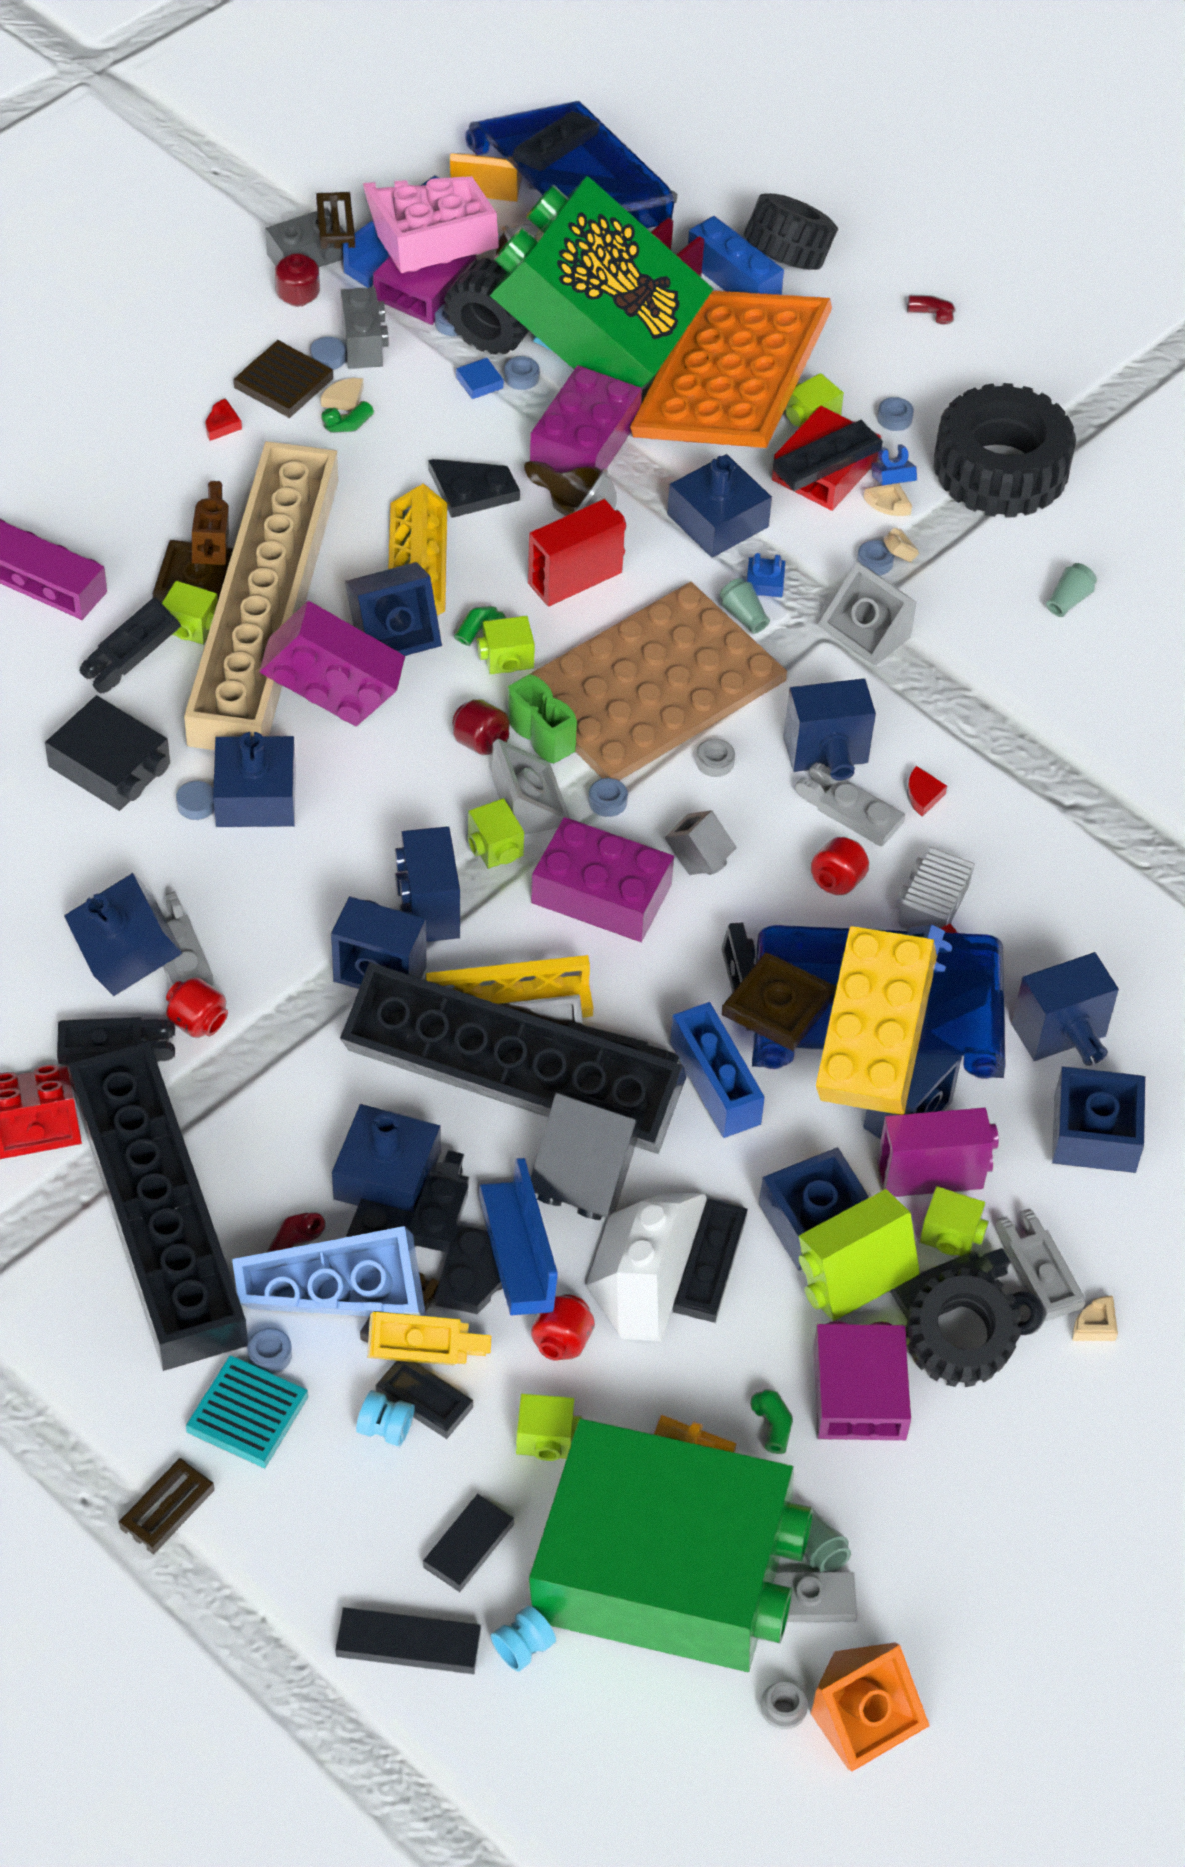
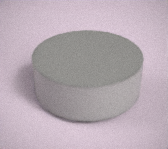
M709 739L699 745L696 754V765L703 774L711 777H721L727 775L733 769L735 751L731 744L721 739Z

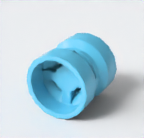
M371 1390L360 1410L356 1432L368 1437L374 1435L382 1436L386 1443L400 1447L409 1432L415 1405L402 1400L396 1403L388 1401L384 1394Z
M528 1605L515 1615V1621L511 1626L502 1625L491 1634V1641L507 1665L519 1672L531 1663L532 1653L546 1651L556 1643V1637L542 1614L534 1607Z

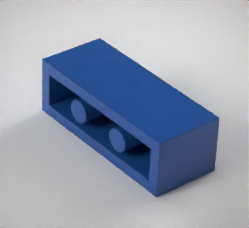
M716 216L708 218L689 230L688 244L698 236L704 238L702 274L721 289L728 292L782 295L784 269L756 247L752 246Z
M711 1002L673 1014L670 1044L679 1056L681 1064L723 1139L761 1125L765 1096Z

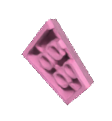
M472 176L430 179L426 185L419 186L408 185L407 180L394 181L395 187L376 188V182L363 183L377 235L401 273L417 271L423 267L438 263H448L454 259L473 254L478 255L488 250L499 248L497 213Z

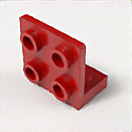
M49 1064L40 1066L34 1072L18 1075L13 1072L0 1073V1159L82 1144L67 1066L58 1067L57 1065Z

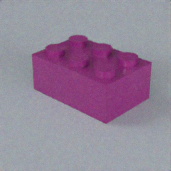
M577 365L530 433V461L547 463L557 472L561 473L582 466L598 467L601 470L603 468L607 469L632 432L630 426L641 406L642 388Z
M308 600L269 637L259 672L306 698L311 703L338 716L343 721L357 727L397 691L405 656Z
M564 817L532 873L531 903L642 943L672 885L674 855Z

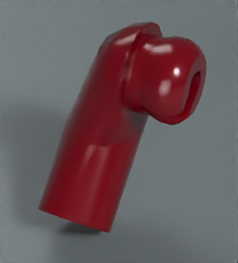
M929 295L908 296V313H936L935 320L938 324H951L953 322V313L956 310L951 301Z

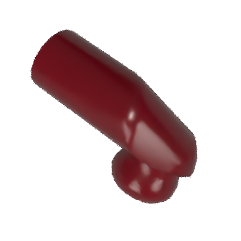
M311 1212L286 1218L281 1223L266 1253L293 1248L294 1245L318 1238L326 1227L324 1217L317 1212Z

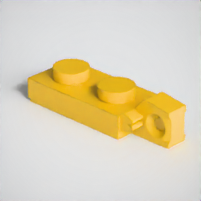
M372 1312L369 1323L367 1358L452 1366L466 1364L467 1355L486 1356L487 1353H491L492 1336L469 1334V1324L460 1323V1319Z

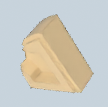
M363 378L344 379L330 385L321 396V407H335L339 410L352 411L359 404L364 388Z
M899 483L865 489L864 499L875 510L893 516L911 515L912 505Z
M893 528L883 538L891 554L910 563L919 554V550L902 529Z
M1113 1295L1097 1298L1092 1301V1304L1081 1311L1074 1324L1072 1341H1116L1118 1330Z

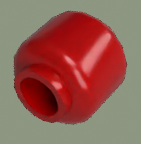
M835 837L828 841L815 854L811 862V873L814 881L821 889L836 896L846 895L851 892L865 878L869 871V859L865 849L857 841L846 837Z
M192 977L185 982L177 981L166 995V1001H168L166 1010L168 1020L193 1038L214 1035L227 1019L228 1010L226 1009L227 1002L224 994L202 978Z
M571 1294L555 1296L554 1311L539 1313L531 1328L532 1340L544 1357L554 1361L572 1360L581 1355L595 1327L594 1316L590 1312V1307L581 1298Z

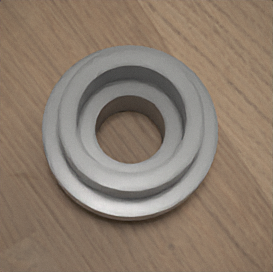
M778 1682L769 1686L763 1693L760 1705L761 1713L770 1725L779 1729H791L798 1726L805 1719L808 1701L805 1693L797 1685L791 1682ZM780 1702H786L792 1707V1710L788 1713L780 1712L775 1705Z

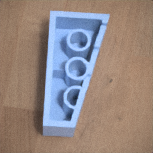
M405 1226L232 1259L237 1295L240 1304L248 1309L370 1316L372 1312L426 1316L413 1234Z

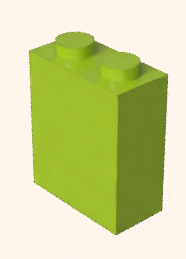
M887 1189L799 1235L802 1255L799 1256V1262L806 1274L808 1286L805 1287L806 1297L814 1309L819 1310L821 1308L832 1321L838 1320L920 1274L911 1213Z

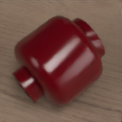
M291 254L278 261L275 266V285L278 297L285 303L295 307L305 306L316 299L320 292L319 266L316 261L302 254Z
M473 699L464 703L456 710L453 716L452 726L456 741L480 755L492 754L493 743L497 739L506 743L509 739L510 722L507 714L483 699Z

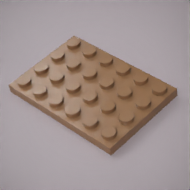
M692 581L530 673L543 680L549 686L553 698L564 702L574 712L577 719L575 752L602 779L612 778L618 781L782 684L787 678V670Z

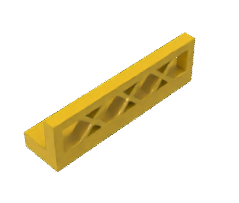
M423 483L390 504L388 569L405 565L409 557L410 562L408 564L417 562L431 577L438 616L445 612L447 502ZM412 506L403 519V511ZM410 529H411V534H410V536L408 537V539L406 540V542H405L404 545L402 546L403 540L405 539V537L407 536V534L409 533V531H410Z
M588 955L425 973L426 981L442 986L454 985L455 987L452 988L454 990L496 1004L579 994L582 1018L593 1017L594 1006L589 986L590 962ZM579 971V975L560 976L565 972ZM523 977H536L531 981H520ZM483 981H496L492 985H479Z

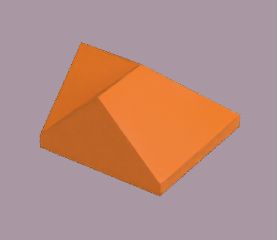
M898 1643L834 1651L817 1686L811 1715L847 1769L852 1772L930 1725L901 1646Z

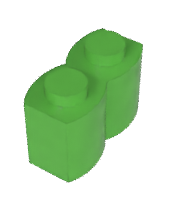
M529 674L509 685L507 716L513 730L522 737L531 740V745L535 752L542 759L555 764L574 753L576 749L577 719L572 709L564 702L553 698L549 686L534 675Z

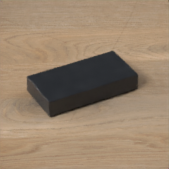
M396 1361L375 1385L376 1392L384 1394L388 1401L396 1403L402 1400L415 1405L413 1418L445 1439H448L473 1409V1399L416 1362Z
M477 1493L425 1557L423 1568L458 1592H461L514 1526V1517Z

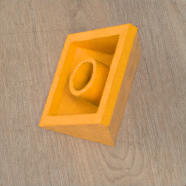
M451 153L450 178L472 176L487 199L517 202L524 171L523 163L508 158Z

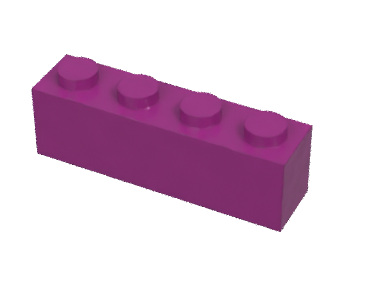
M0 518V584L83 620L107 593L104 566L93 559H87L75 554L61 545H55L39 538L30 531H24L12 526Z

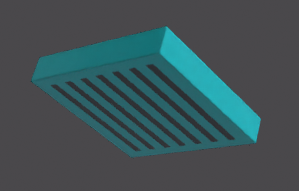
M230 1355L187 1422L186 1432L265 1469L306 1403L308 1390Z

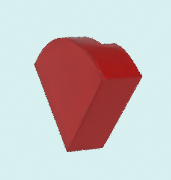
M226 398L212 406V411L206 419V433L209 441L242 429L241 419Z
M916 766L909 777L908 793L912 807L923 817L946 795L947 785Z

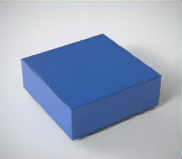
M488 358L456 368V378L472 400L504 388V379Z

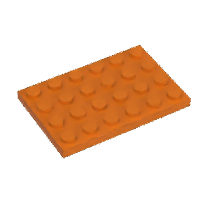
M712 291L660 367L630 426L633 437L767 448L831 313L832 305L830 298Z

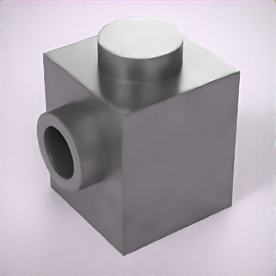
M712 810L687 814L665 836V840L689 875L702 873L712 875L719 872L726 866V859L737 848Z

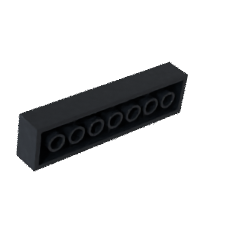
M369 962L340 1037L348 1051L545 1117H549L555 1093L565 1088L644 1114V1120L635 1147L656 1154L660 1152L687 1077L682 1064Z
M150 1041L68 1063L72 1092L163 1371L247 1347L246 1318Z

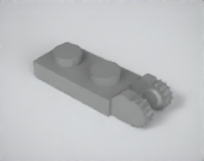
M813 764L808 771L811 779L803 777L795 785L797 793L803 799L818 807V811L880 847H883L904 823L905 813L848 780H834L830 775V768L824 766V764Z
M175 891L166 894V905L173 918L166 922L183 953L162 966L170 986L172 987L177 981L185 982L192 977L202 978L210 985L214 984L213 974L188 915L183 913Z
M1030 1208L1019 1213L1021 1226L1027 1236L1022 1239L1007 1216L997 1219L995 1224L997 1234L1001 1238L1003 1246L1007 1249V1253L1028 1292L1039 1297L1044 1305V1321L1083 1309L1086 1302L1085 1296L1049 1231L1044 1230L1033 1210Z

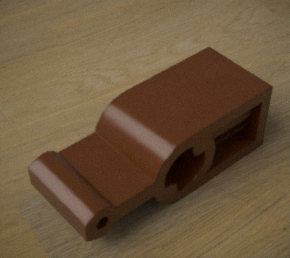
M210 481L208 483V498L201 499L195 505L192 525V563L226 565L229 542V505L223 500V485L221 481ZM209 547H212L211 555H208Z

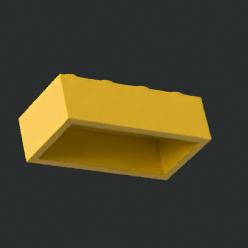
M850 926L816 1082L820 1101L904 1115L937 958L934 939Z

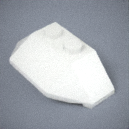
M664 1192L609 1216L586 1287L622 1339L662 1341L707 1200L705 1194Z

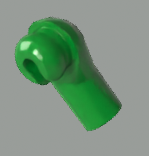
M361 401L351 412L340 415L339 410L335 407L333 409L331 407L327 408L321 414V419L324 422L323 427L331 433L355 432L373 416L374 409L366 401Z
M491 605L475 607L468 612L454 638L461 644L470 646L479 630H483V621L505 619L506 615L501 611H497V608Z
M764 1389L762 1392H756L750 1400L751 1410L755 1411L757 1416H765L770 1424L765 1449L773 1454H784L788 1446L793 1416L780 1394L776 1391Z

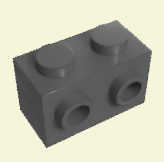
M327 207L324 210L328 234L333 233L331 212ZM317 211L265 228L267 255L275 266L278 261L291 254L307 255L314 259L319 267L343 260V243H341V248L334 249V243L327 244L328 249L320 248ZM340 225V233H346Z
M376 287L341 289V316L348 369L383 367L382 347H389L387 325L381 326V323L385 322L384 301H377Z

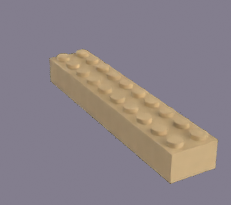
M265 441L184 715L188 747L215 750V737L242 736L247 732H250V736H254V732H258L262 736H269L283 685L276 683L259 671L269 637L306 602L338 485V458L336 450Z

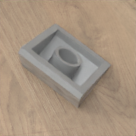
M857 561L817 625L873 665H878L911 638L917 602Z
M497 739L493 743L492 779L499 799H505L524 830V835L558 828L564 817L570 819L551 764Z

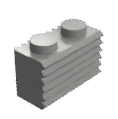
M929 847L924 859L917 857L910 874V879L913 880L910 887L903 885L895 908L901 909L898 922L900 926H906L909 929V927L932 924L941 928L952 923L971 884L975 863Z

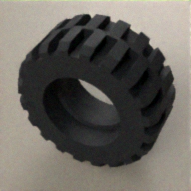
M994 383L983 385L979 390L976 387L963 393V397L959 395L949 403V407L943 411L940 419L934 452L935 474L939 477L938 481L945 491L950 490L949 495L956 502L960 503L962 501L966 503L967 509L974 512L977 509L984 511L987 516L995 517L996 514H1004L1005 518H1015L1019 513H1023L1024 516L1037 512L1038 507L1042 510L1060 497L1065 489V485L1068 483L1076 445V434L1073 431L1074 426L1068 415L1065 416L1066 412L1058 403H1051L1052 400L1049 396L1042 392L1040 395L1034 393L1033 388L1024 385L1023 388L1013 387L1012 383H1003L1002 386H994ZM1004 445L1018 449L1025 454L1003 455L990 451L984 446Z

